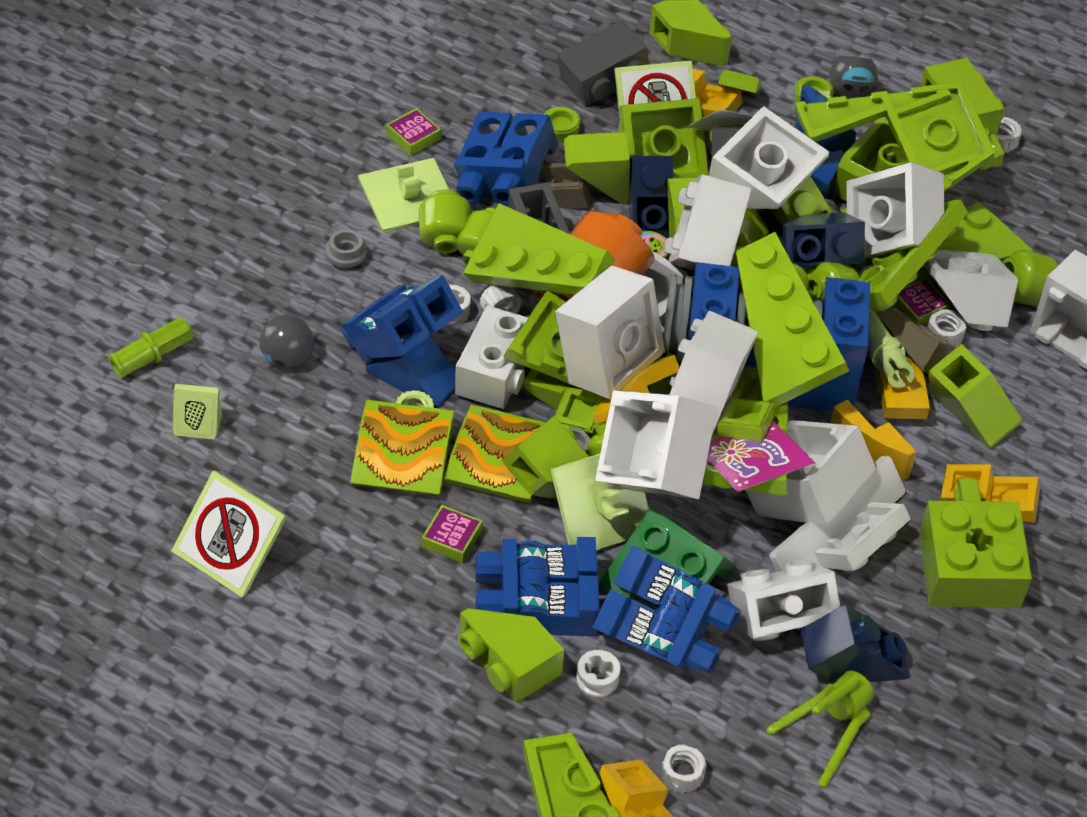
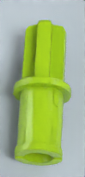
M178 317L149 334L145 331L140 333V339L115 353L109 354L107 356L109 363L119 378L123 379L126 375L152 361L157 364L161 362V356L192 340L194 337L193 331L183 317Z

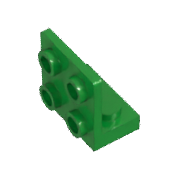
M650 507L600 580V584L609 591L612 589L655 611L657 610L659 605L613 584L631 545L708 585L715 574L727 581L737 566Z

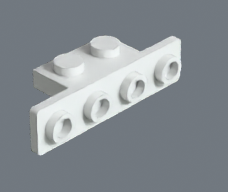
M881 456L874 462L876 471L828 525L805 522L770 553L769 558L775 571L786 570V563L800 559H812L813 563L825 568L840 569L846 572L855 571L863 567L868 562V557L879 547L892 541L896 537L897 531L911 520L905 505L895 503L905 494L906 490L890 456Z

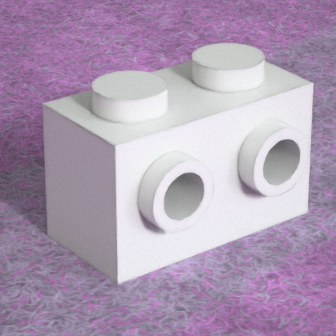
M486 306L456 364L455 395L504 409L511 394L517 395L520 392L525 376V366L505 359L503 356L528 317Z
M800 559L786 563V570L769 573L767 569H759L741 574V581L727 584L730 602L741 610L735 625L736 630L746 634L755 641L769 640L780 636V632L792 629L800 630L839 608L840 603L834 571L813 563L812 559Z

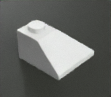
M763 106L712 157L709 176L752 188L746 209H778L828 158L830 152Z
M913 162L846 181L847 214L865 221L864 259L918 246L944 215V174Z
M937 248V255L925 262L923 267L957 312L968 323V326L983 331H990L993 329V326L1008 327L1018 278L994 254Z

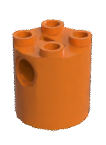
M596 211L586 212L570 234L607 250L616 260L613 266L645 276L655 259L652 249L641 238L643 233L641 228L634 221L621 214ZM533 290V293L540 300L546 292ZM551 292L566 302L575 295Z

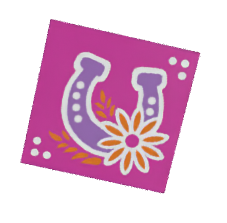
M773 420L762 442L720 437L710 441L707 460L737 492L815 463Z

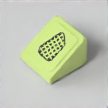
M175 384L173 434L176 436L215 439L222 418L220 389Z

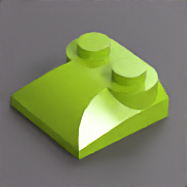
M700 98L630 104L619 107L620 121L618 131L627 132L629 158L631 156H673V178H697L701 174L709 176L704 131L687 127L702 119Z

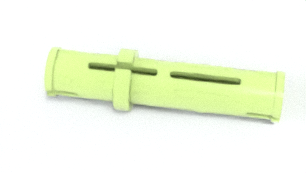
M869 310L868 348L870 350V359L876 368L883 370L890 385L896 388L905 387L906 384L902 380L901 375L904 374L911 383L915 377V370L905 358V349L900 341L890 335L875 310Z

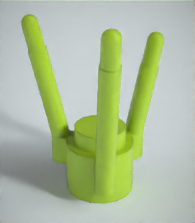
M847 671L834 684L827 685L819 694L768 726L766 732L769 735H774L811 711L818 715L827 710L831 716L838 720L850 719V724L819 779V786L826 788L859 728L871 716L866 706L874 699L873 687L860 673Z

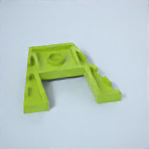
M963 82L910 88V91L888 94L887 91L871 93V96L847 99L846 96L827 98L826 102L806 104L805 101L795 103V112L804 133L814 142L886 116L906 163L913 162L943 173L944 192L988 163L995 155L993 146ZM847 208L841 210V213H847Z

